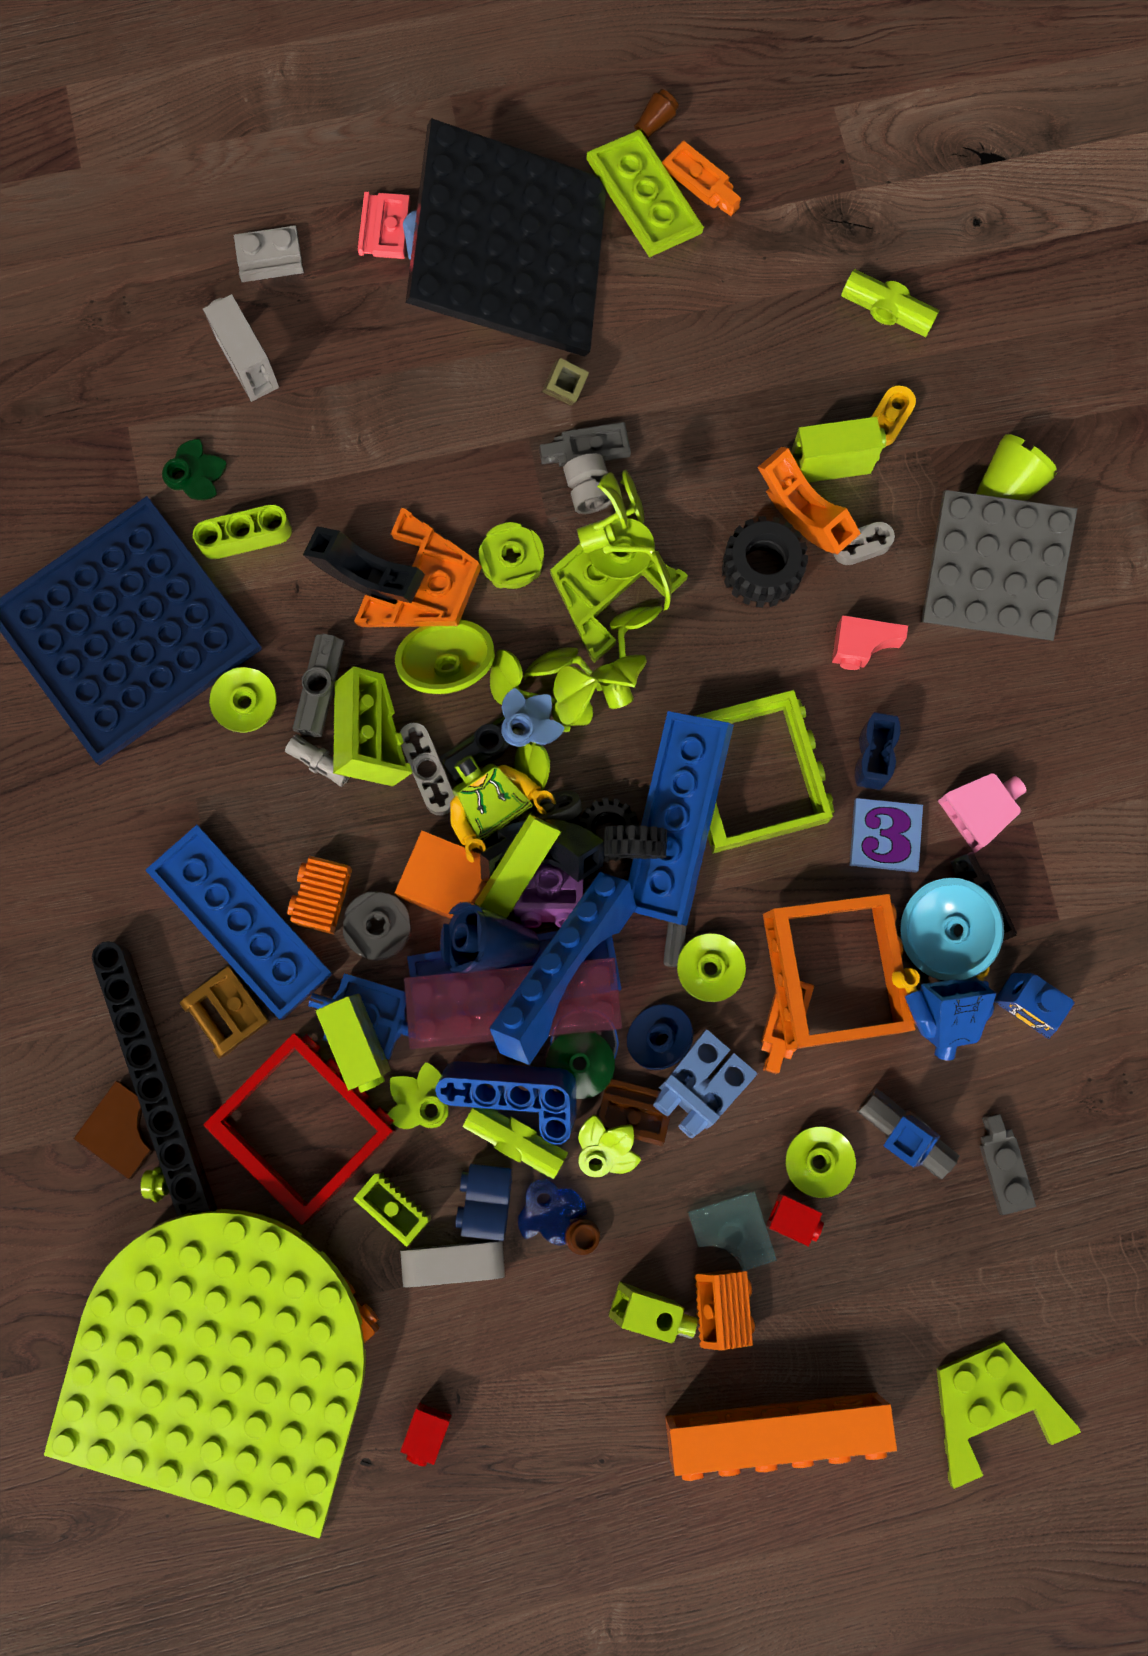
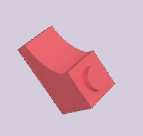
M842 615L836 628L832 663L840 664L841 668L847 670L864 668L873 653L885 648H900L907 639L908 626Z

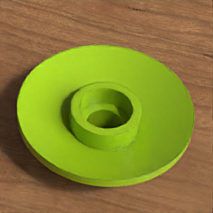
M627 518L628 528L623 529L620 521L612 525L616 540L612 541L611 545L652 546L655 549L652 533L643 523ZM603 548L589 553L595 569L602 575L616 580L633 578L645 571L652 562L647 553L629 552L624 557H618L619 552L605 554Z
M240 667L227 671L217 679L211 689L209 703L213 716L223 727L234 732L245 733L259 729L270 720L276 708L277 695L274 685L265 674L253 668ZM243 699H251V704L249 707H240V703Z
M709 933L693 938L684 946L678 958L677 973L683 988L691 996L705 1002H719L731 997L740 988L745 978L746 964L743 953L731 939L723 935ZM713 963L717 969L714 975L706 974L704 971L705 964Z
M828 1127L808 1128L796 1135L787 1149L785 1159L787 1174L794 1186L806 1195L815 1198L835 1196L845 1190L853 1179L856 1169L854 1150L850 1142L834 1129ZM817 1155H821L825 1161L824 1166L820 1169L815 1168L813 1165V1158Z

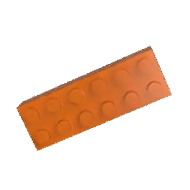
M877 1392L665 1416L670 1462L674 1475H682V1480L686 1481L699 1480L704 1478V1473L718 1471L719 1476H735L741 1473L740 1469L755 1467L756 1472H771L777 1470L778 1464L792 1463L793 1468H807L814 1465V1460L828 1459V1462L831 1464H843L851 1461L850 1456L865 1455V1459L878 1460L886 1458L887 1452L897 1451L891 1404Z

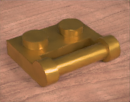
M227 966L180 1001L184 1011L191 1013L215 1047L213 1052L218 1059L231 1053L238 1045L270 1022L230 966ZM205 998H209L233 1032L227 1039L202 1006L201 1002Z

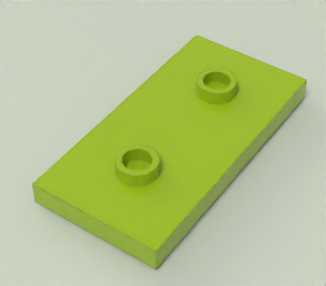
M641 129L587 152L586 160L595 174L600 177L609 196L649 258L702 234L704 226Z

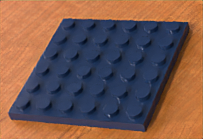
M148 496L0 598L1 634L99 766L212 686L221 675L237 668L262 650L260 644Z

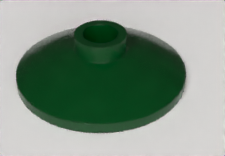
M576 1029L560 1035L552 1043L547 1053L546 1067L561 1068L572 1073L576 1081V1099H587L598 1095L609 1085L615 1070V1059L610 1045L603 1037L590 1030ZM577 1057L586 1059L587 1065L585 1069L576 1070L574 1068L573 1062Z

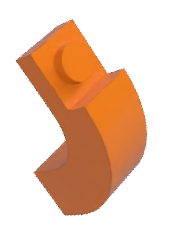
M780 447L758 466L760 473L769 486L766 493L775 507L803 537L817 547L830 553L839 554L861 534L846 507L828 502L811 487L789 448Z

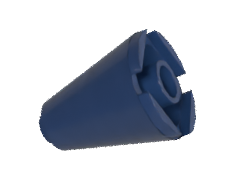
M460 902L454 906L448 913L453 914L450 923H444L441 930V955L445 963H450L452 966L450 970L453 972L470 973L529 964L535 959L540 950L537 934L533 930L475 903Z

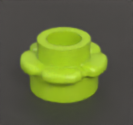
M155 1167L154 1170H146L141 1179V1194L143 1198L151 1199L153 1202H159V1200H162L164 1196L169 1194L161 1167Z

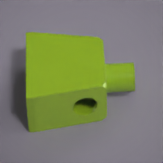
M622 1282L618 1284L609 1317L621 1328L668 1343H674L677 1335L692 1339L698 1324L697 1318L684 1314V1307L677 1302Z

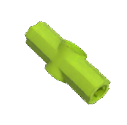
M856 269L852 271L841 294L842 297L870 310L872 317L876 321L885 325L897 323L924 337L928 335L940 311L910 296L909 290L901 283L896 281L883 283Z
M472 1108L463 1125L467 1130L494 1145L493 1148L519 1163L521 1161L533 1167V1169L552 1179L555 1178L568 1155L567 1151L548 1143L537 1135L538 1132L513 1117L507 1118L495 1109Z

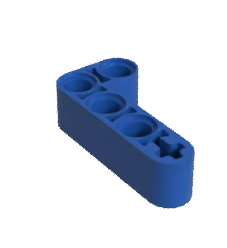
M455 1061L446 1066L435 1089L438 1099L450 1106L539 1112L540 1134L545 1141L555 1145L562 1144L569 1139L576 1120V1081L572 1073L561 1068ZM484 1083L490 1084L493 1088L487 1087ZM518 1086L525 1087L528 1091L522 1090ZM553 1089H559L563 1093H557ZM554 1120L561 1121L563 1124L556 1123Z

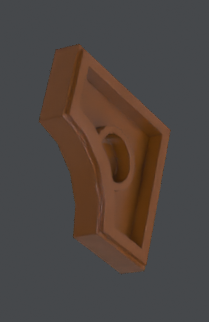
M116 1081L73 1138L128 1179H132L153 1151L144 1140L140 1129L142 1109L137 1094L120 1081Z

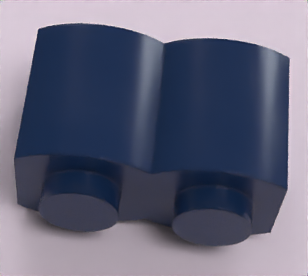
M874 712L862 728L859 738L862 755L855 766V782L857 786L881 790L893 776L896 766L893 748L900 737V721L898 716Z
M470 1164L469 1171H462L460 1192H466L464 1207L458 1206L456 1216V1228H462L461 1236L499 1241L505 1240L513 1169Z

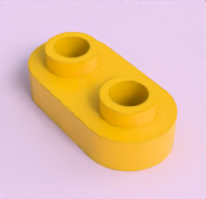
M905 386L891 387L885 393L871 416L877 417L879 428H884L886 431V446L891 445L896 440L916 404L914 393ZM898 403L902 406V409H896L892 404Z

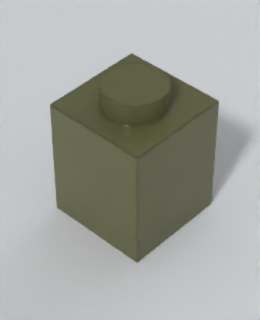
M559 358L555 361L542 392L571 406L576 403L589 372Z

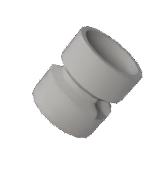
M601 454L581 455L571 459L563 466L567 485L573 489L571 491V498L575 512L578 514H591L612 505L607 495L597 487L603 476L608 473Z

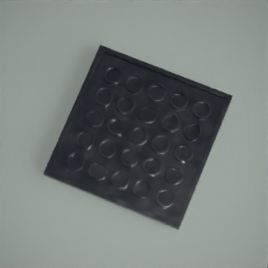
M431 118L426 132L405 303L585 357L591 350L606 189L600 177Z

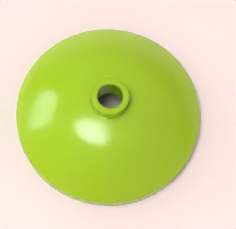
M460 620L458 626H421L408 634L400 643L395 655V665L399 677L409 687L429 694H449L464 690L479 681L491 668L495 657V649L490 634L483 627L470 621Z

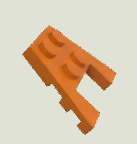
M401 508L391 535L396 540L420 547L412 567L419 568L425 576L412 603L398 600L396 604L365 595L354 622L360 627L458 626L482 567L469 554L448 539L446 540L437 534L426 523L419 521L407 509Z

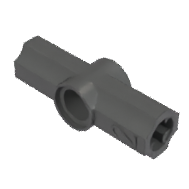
M316 634L308 669L302 677L303 689L293 725L294 732L310 737H322L330 702L335 696V681L345 646L344 640L333 635ZM316 681H327V685L323 690L319 692L311 690L313 683Z
M874 1088L867 1095L857 1110L859 1114L886 1135V1140L903 1116L912 1115L928 1126L909 1110L904 1111L877 1088ZM939 1139L922 1166L927 1168L934 1176L943 1179L957 1164L960 1155Z

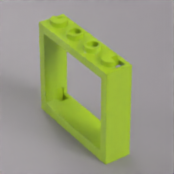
M794 690L696 715L697 717L733 724L783 710L814 811L812 815L726 837L716 803L708 834L712 854L826 824L832 819V812H835L832 804L833 797L830 793L825 792L822 782L825 780V771L821 761L816 762L813 749L816 748L815 738L811 730H806L803 720L806 717L805 706H802L801 700L797 699Z

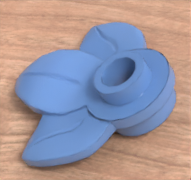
M513 688L502 701L501 708L505 720L501 726V733L505 741L510 745L522 747L530 742L540 745L550 744L558 739L565 729L559 722L549 719L552 708L551 696L549 694L535 695L525 700L520 691ZM512 728H521L523 735H516L513 733Z

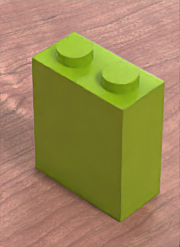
M877 417L799 427L791 454L808 483L871 474L876 462L880 459L882 449L886 447V434L884 428H879Z
M360 994L347 996L315 1010L348 1091L358 1087L360 1093L385 1082L383 1075L390 1072L391 1069Z

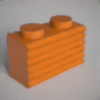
M309 855L308 862H302L298 871L297 882L301 883L298 896L293 895L289 902L288 915H292L290 921L298 926L334 934L351 877V867Z
M724 1270L696 1274L694 1278L697 1281L695 1293L698 1296L696 1301L698 1302L697 1309L699 1310L697 1315L699 1317L698 1324L700 1325L698 1328L701 1340L699 1343L700 1347L712 1350H727L753 1346L752 1334L755 1330V1323L750 1311L749 1297L752 1294V1285L748 1279V1272Z

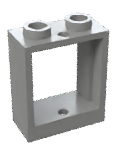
M233 295L218 298L212 301L209 306L203 308L214 336L250 402L278 389L279 386L269 360Z

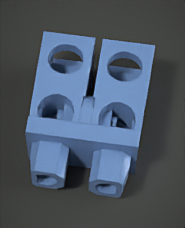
M707 1029L698 1037L685 1057L659 1087L661 1092L653 1104L655 1108L666 1116H669L677 1105L683 1108L688 1115L678 1127L690 1138L695 1137L702 1130L714 1125L758 1074L733 1053L724 1061L713 1077L709 1079L708 1076L728 1054L730 1049Z

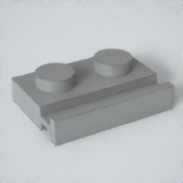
M296 225L234 235L241 282L304 273Z

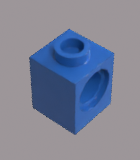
M907 1115L901 1118L883 1146L914 1168L923 1164L941 1135L914 1116Z

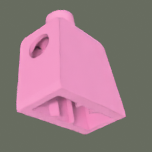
M991 773L948 792L938 802L971 849L976 853L989 844L1021 813V809L1015 802V799L1026 793V787L1017 776H1013L1002 784L997 775Z

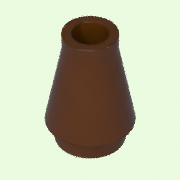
M660 89L658 93H653L639 121L634 125L636 131L641 129L646 139H648L655 131L676 116V110L679 108L678 102L664 89Z

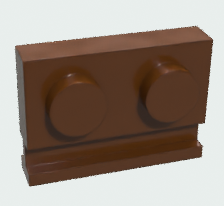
M611 1079L609 1085L605 1088L598 1117L606 1130L630 1124L634 1128L635 1140L663 1146L670 1120V1115L662 1114L653 1105L661 1091Z

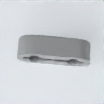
M875 522L858 528L861 534L849 544V547L858 544L860 546L855 548L852 555L848 551H841L839 554L833 553L835 559L843 565H853L886 553L892 546L895 538L892 527L884 522ZM875 532L879 536L886 537L882 545L878 540L870 543L867 541L873 538Z

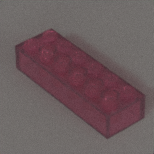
M615 958L585 960L581 963L561 998L548 1037L622 1029ZM533 966L404 978L410 1049L420 1050L495 1042L489 1028Z

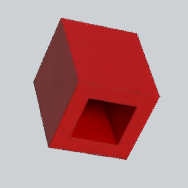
M778 1194L765 1227L809 1247L811 1240L816 1242L822 1232L824 1222L820 1221L823 1213Z
M419 1403L415 1409L400 1451L407 1455L406 1460L423 1467L427 1463L434 1465L452 1415Z

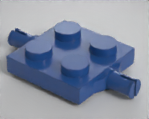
M344 973L339 990L332 999L315 993L311 995V999L323 1002V1004L310 1000L308 1006L319 1009L347 996L360 994L387 1060H390L394 1045L401 1034L418 1039L419 1041L422 1039V1034L412 1032L410 1029L424 1033L425 1026L406 1021L405 1011L411 995L408 992ZM324 1033L322 1040L328 1041Z

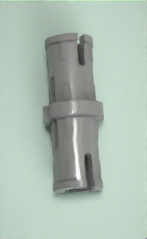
M297 734L288 742L285 752L309 766L311 772L315 774L319 772L340 787H343L350 777L333 774V757L329 755V751L325 748L319 749Z

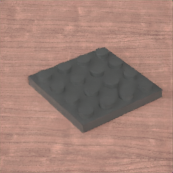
M944 490L921 622L1054 641L1077 508Z

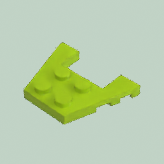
M581 543L550 569L553 581L594 663L607 653L617 641L595 618L641 576H644L665 597V588L653 561L645 571L633 578L625 580L611 579L595 569L589 553L585 554ZM619 552L618 557H624L629 552ZM666 565L673 593L687 580L688 575L680 569L675 570Z
M1001 1340L937 1368L941 1415L944 1420L945 1453L947 1454L949 1467L948 1481L953 1489L983 1476L968 1439L1034 1410L1045 1438L1051 1445L1081 1433L1076 1423L1006 1343Z

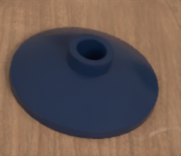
M667 1004L652 1006L641 1012L632 1022L627 1034L628 1051L636 1063L644 1068L651 1070L669 1068L681 1061L688 1053L693 1042L692 1023L689 1017L676 1006ZM668 1038L666 1043L660 1045L662 1039Z

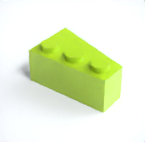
M353 666L335 681L333 774L395 786L413 772L410 763L405 762L401 745L404 743L401 733L396 732L392 718L395 711L384 675L381 673Z

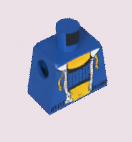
M1011 973L994 1000L996 1004L1048 1039L1058 1030L1075 1003L1070 997L1033 973Z

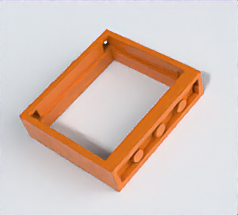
M890 894L775 908L763 914L786 1050L900 1034L915 1030V1021L905 999V996L908 995L906 989L898 988L892 982L893 972L901 971L905 981H907V976L901 957L903 954V944L901 938L897 936L895 926L897 918L896 908L891 903ZM872 908L893 1023L809 1035L789 919Z

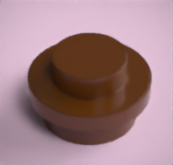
M588 1219L573 1221L565 1232L567 1247L578 1255L590 1254L597 1248L600 1241L598 1227Z

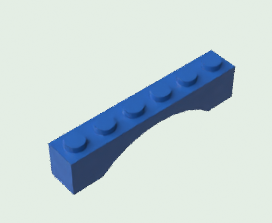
M599 872L489 1029L500 1054L530 1065L549 1036L561 998L578 967L598 944L608 937L620 933L635 911L636 904L629 881Z

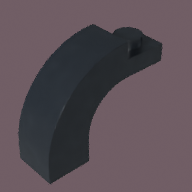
M319 526L316 527L303 553V556L340 582L369 596L393 604L397 600L412 603L425 576L417 567L393 563L372 555L357 546L339 530Z
M541 819L556 826L561 831L541 864L558 867L577 882L603 867L604 841L589 830L570 822ZM525 821L513 823L498 830V843L488 847L480 854L481 879L486 883Z

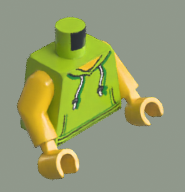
M469 755L454 766L463 782L452 789L454 798L450 802L451 826L461 844L465 846L466 857L469 862H474L470 851L474 848H479L484 852L486 846L483 840L532 807L533 805L530 800L534 801L535 807L541 814H546L545 809L540 806V802L543 799H550L553 804H556L553 795L549 791H541V788L525 773L507 765L497 767L490 763L480 769L472 756Z

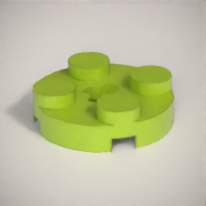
M515 522L503 523L493 527L486 534V538L479 548V562L484 575L495 587L500 589H517L530 584L540 576L544 562V548L541 539L533 530L530 531L522 527V524ZM508 549H512L514 553L520 552L521 556L517 558L516 562L510 563L509 560L505 561L502 558L507 555Z

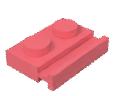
M364 192L358 241L359 256L373 254V257L405 258L406 240L403 221L410 213V195L389 193L370 195L369 192Z

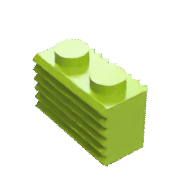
M384 1173L374 1174L353 1198L354 1201L406 1247L413 1242L431 1220V1214L426 1215V1210H421L420 1205H415V1200L410 1201V1196H405V1191H400L399 1186L395 1187L394 1182H389V1177L384 1178Z

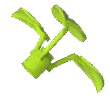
M623 470V479L620 482L625 486L631 501L627 510H625L620 487L612 472L607 473L603 476L597 487L607 495L616 512L604 520L577 528L583 551L587 554L603 548L605 554L610 552L647 553L656 565L665 588L663 611L667 610L671 601L672 585L669 572L659 551H655L652 546L611 545V542L616 540L612 526L614 523L620 521L623 529L628 528L627 516L635 513L638 521L644 523L645 517L635 483L628 471Z
M654 606L630 609L617 615L610 622L611 629H618L620 658L614 661V663L600 666L592 671L584 660L577 655L579 653L577 648H559L537 658L523 675L524 680L528 676L554 674L559 672L562 667L575 663L580 665L586 674L599 679L596 689L597 691L603 690L609 708L617 709L630 704L634 700L630 687H635L637 678L645 667L647 659L644 655L626 656L625 633L629 629H637L651 622L659 615L663 607Z
M498 650L490 672V688L494 699L502 705L504 697L513 688L520 691L524 698L539 695L523 691L518 687L523 677L519 660L510 651ZM564 666L559 670L553 688L555 698L551 697L552 704H554L552 709L553 719L564 726L563 732H570L571 726H584L591 722L593 708L590 699L599 682V679L584 673L574 666ZM530 742L525 746L518 747L514 766L516 770L525 773L543 791L550 773V759L543 746Z

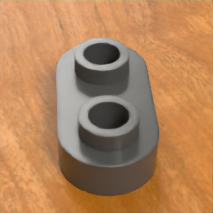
M563 791L553 795L556 804H553L550 799H543L540 802V806L545 809L546 814L539 813L533 802V806L517 816L516 821H525L529 814L539 819L572 822L580 815L583 807L580 797L576 792Z

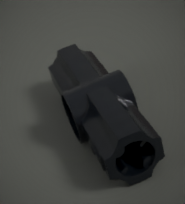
M504 715L491 724L480 726L473 736L440 756L442 763L455 782L462 778L454 766L463 758L471 755L478 767H481L488 761L499 759L505 750L513 746L505 741L501 733V726L505 720ZM512 728L513 733L516 735H523L521 728ZM493 736L499 740V743L495 748L486 749L481 746L482 740L485 737Z

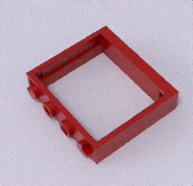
M293 1033L203 1125L301 1225H304L322 1209L396 1130L391 1126L394 1120L383 1108L379 1106L375 1110L366 1101L370 1097L366 1091L360 1093L358 1087L348 1091L337 1062L332 1058L326 1061L317 1052L321 1047L307 1033L303 1037ZM295 1049L378 1131L309 1203L226 1121Z

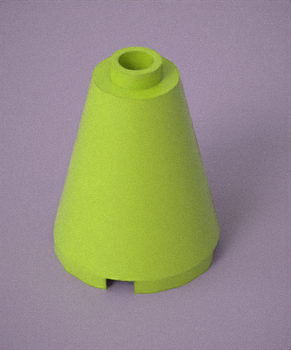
M1006 434L1000 441L976 494L1028 501L1054 479L1057 474L1055 472L1057 468L1051 459L1034 446L1030 450L1021 446L1025 441L1024 439L1012 434Z

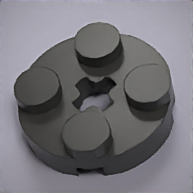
M367 892L355 898L346 909L343 921V936L348 946L359 956L372 961L391 958L405 947L411 936L412 927L409 912L404 904L393 895L382 892ZM374 917L378 921L383 918L386 921V924L383 926L385 931L380 935L377 932L370 934L368 931L372 926L370 920Z

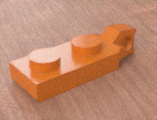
M682 141L662 161V164L672 177L707 205H710L712 208L718 206L730 216L740 208L741 197L733 191L734 186L729 182L730 177L685 141Z
M800 981L805 1013L807 1014L814 985ZM776 990L760 1049L767 1052L763 1070L774 1074L780 1072L783 1058L791 1059L793 1052L797 1050H786Z

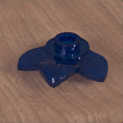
M536 1180L526 1190V1205L518 1215V1227L525 1239L532 1238L540 1232L548 1242L563 1246L566 1244L565 1232L571 1224L570 1219L586 1215L587 1208L583 1199L574 1190L558 1189L550 1180ZM542 1193L549 1194V1199L545 1203L537 1202V1197Z

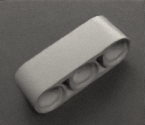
M499 1240L400 1250L403 1287L462 1283L505 1277L503 1243Z

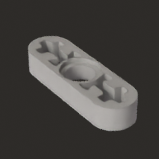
M409 723L400 731L404 742L401 747L408 763L411 765L413 776L423 800L431 813L435 815L448 814L450 812V802L454 795L432 740L423 725ZM415 732L417 736L423 735L424 737L419 739L422 750L426 752L430 749L431 752L421 753L416 756L417 752L412 743L406 744V741L410 739L409 734ZM427 760L434 762L437 770L433 776L424 778L418 774L420 763ZM440 779L444 781L443 783H437ZM437 783L440 793L442 795H449L445 799L446 805L439 807L437 803L431 804L430 801L435 799L432 788L429 786L424 790L423 786Z

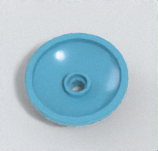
M943 878L924 885L910 898L901 919V939L907 956L923 973L944 981L966 980L985 971L997 957L1003 943L1004 922L999 906L984 888L965 879ZM957 924L963 927V933L959 937L954 934V927Z

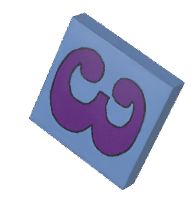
M856 798L854 800L849 866L918 872L923 805Z

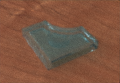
M755 1191L687 1212L698 1247L715 1246L727 1250L736 1258L743 1271L777 1261Z

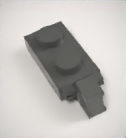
M624 422L564 431L561 436L554 437L553 443L540 444L539 453L542 464L559 463V467H563L568 461L581 455L597 453L603 456L604 461L630 457L631 450L626 425Z
M1001 1114L983 1117L982 1120L987 1136L980 1137L982 1145L979 1147L999 1215L1036 1207L1019 1145L1012 1129H1005Z

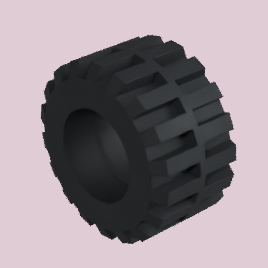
M760 516L757 523H754L753 519L745 521L744 528L739 525L734 530L733 536H730L722 561V576H726L724 583L727 588L733 587L732 595L735 598H738L740 595L743 596V603L747 605L750 604V601L756 602V607L763 608L765 602H768L770 607L776 606L779 599L785 602L789 599L791 593H795L805 573L808 563V555H805L807 551L806 542L800 543L802 535L798 530L794 533L791 531L792 524L786 522L785 525L779 524L780 518L773 517L772 521H766V516ZM757 550L769 551L778 557L783 569L771 575L760 574L750 567L746 556Z

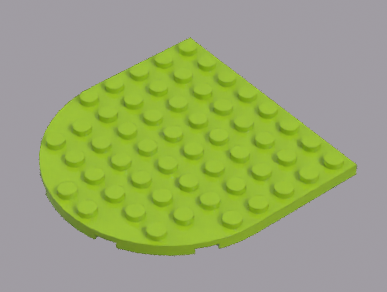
M217 1209L216 1211L194 1214L187 1213L152 1227L118 1253L97 1280L87 1300L44 1456L320 1539L365 1377L366 1349H364L361 1327L362 1318L347 1282L329 1257L323 1251L319 1252L311 1243L302 1238L301 1233L280 1221L260 1214L240 1210Z

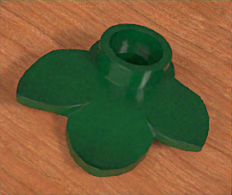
M194 439L180 445L175 458L170 459L164 465L162 478L169 488L178 491L183 490L191 499L209 500L217 496L213 482L223 475L227 463L217 456L203 454L201 440ZM178 472L185 473L182 478L174 479Z

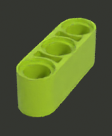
M266 505L201 521L193 530V539L206 558L220 559L286 542L291 536L292 527L285 511L280 506ZM272 521H282L279 527L275 529L268 528ZM240 529H250L246 535L241 537L236 536L237 532ZM209 536H218L214 543L204 544Z

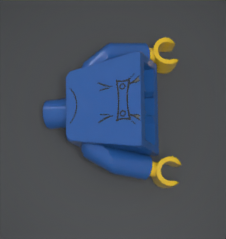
M990 967L979 975L966 980L955 979L921 984L919 991L916 988L920 980L918 971L913 968H905L907 981H905L901 971L893 972V984L898 988L906 989L908 995L905 996V999L919 1033L936 1046L934 1054L939 1059L954 1060L957 1046L974 1044L980 1040L986 1022L994 1013L993 1003L996 992L989 987V982L984 980V977L989 973Z

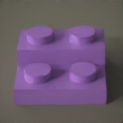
M541 864L514 906V922H521V925L527 928L539 927L542 922H555L556 926L561 927L583 896V880L577 882L562 869L549 864Z

